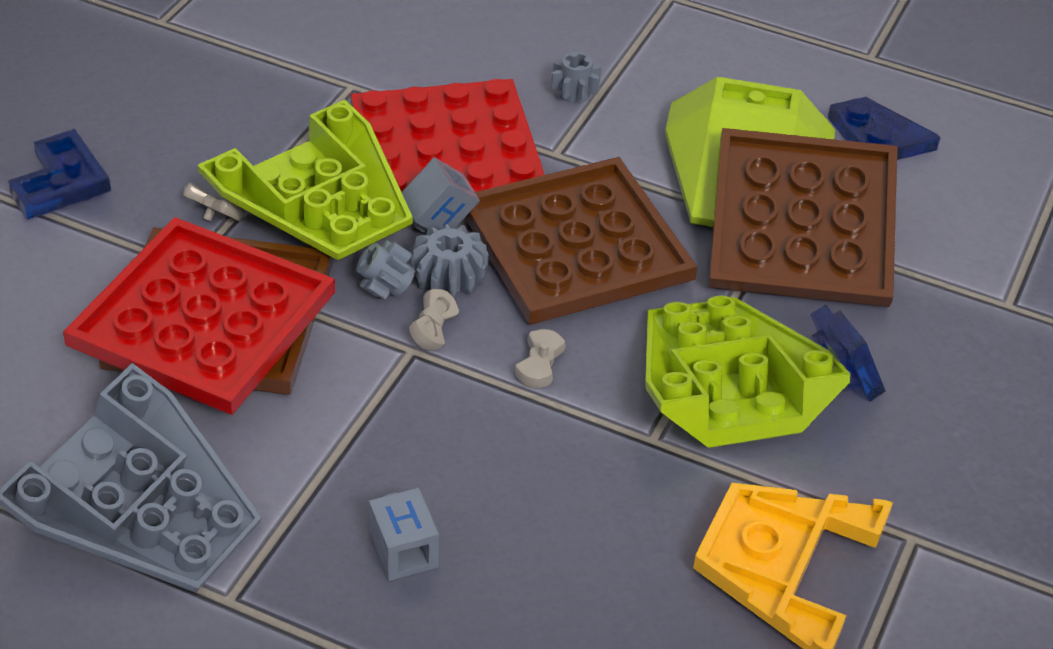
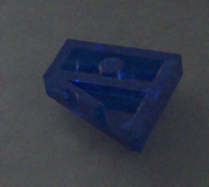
M868 97L831 104L829 108L828 119L846 141L898 146L897 160L937 151L941 137L937 133Z

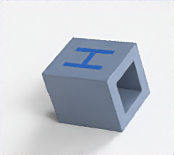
M435 157L402 192L413 216V225L422 232H427L428 227L441 230L446 223L450 228L454 229L480 202L464 174Z
M419 488L400 493H389L383 497L369 500V534L388 581L439 568V532Z

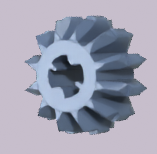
M446 223L441 230L428 227L426 235L416 237L413 255L411 256V266L414 267V277H416L419 283V288L442 289L454 298L459 291L471 295L474 286L483 285L489 254L486 250V245L480 239V233H467L465 225L453 229Z

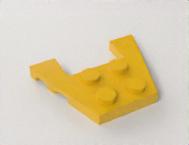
M731 483L695 555L693 569L802 649H834L843 629L846 615L797 597L795 593L824 530L876 548L889 518L893 503L881 499H873L872 505L848 503V496L828 494L826 500L797 497V490Z

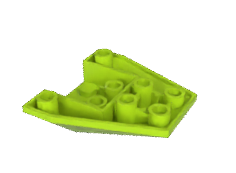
M718 76L671 103L665 130L666 141L690 223L712 228L722 128L826 139L835 138L834 127L801 90Z
M345 99L309 115V141L253 166L234 148L197 165L198 172L223 198L336 260H340L413 224V216L371 124Z
M714 296L706 302L692 304L672 302L666 304L663 308L648 310L646 390L661 413L708 448L802 433L850 383V373L831 351L736 297Z

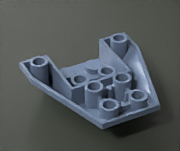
M133 363L99 394L94 415L40 467L29 460L0 488V506L34 532L195 593L262 519L260 513L172 392Z

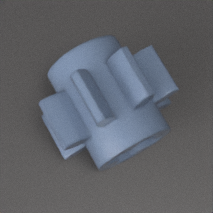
M567 53L563 56L562 62L554 61L551 89H560L561 98L567 102H584L590 97V93H599L601 65H593L592 58L586 53Z
M388 240L384 242L383 246L377 243L370 245L364 251L357 264V272L365 277L359 286L375 297L379 296L384 300L389 293L394 296L401 295L408 288L414 277V267L406 263L412 256V253L396 242L392 244Z

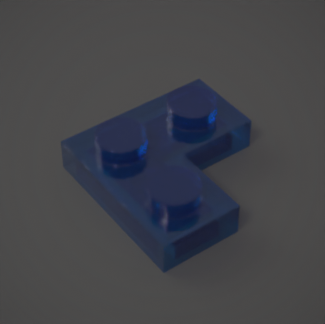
M75 129L35 141V153L44 169L8 180L10 193L27 220L111 191L109 176Z
M825 304L811 313L810 316L817 330L812 335V339L815 343L829 350L850 373L848 388L853 391L859 387L870 402L885 393L886 390L866 341L842 311L839 310L833 314Z

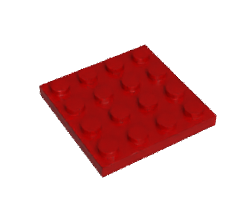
M491 79L482 82L450 83L448 85L428 87L413 86L407 89L371 90L364 93L351 94V106L371 124L401 192L434 157L463 173L474 192L545 175L513 79Z
M174 217L63 331L65 346L123 370L133 363L162 386L233 415L335 294V279Z

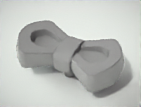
M191 182L184 187L183 196L207 206L203 218L208 221L212 220L215 211L237 221H240L244 215L243 208L230 201L221 200L210 195Z
M431 289L424 294V310L419 314V318L409 326L413 340L417 345L426 350L435 351L443 347L445 340L441 328L444 321L455 318L459 313L453 296L442 289Z
M540 329L529 333L527 342L531 349L530 355L527 359L517 363L514 368L515 377L520 383L532 389H540L551 385L553 381L551 366L554 363V359L561 355L566 348L565 340L558 333L548 329Z

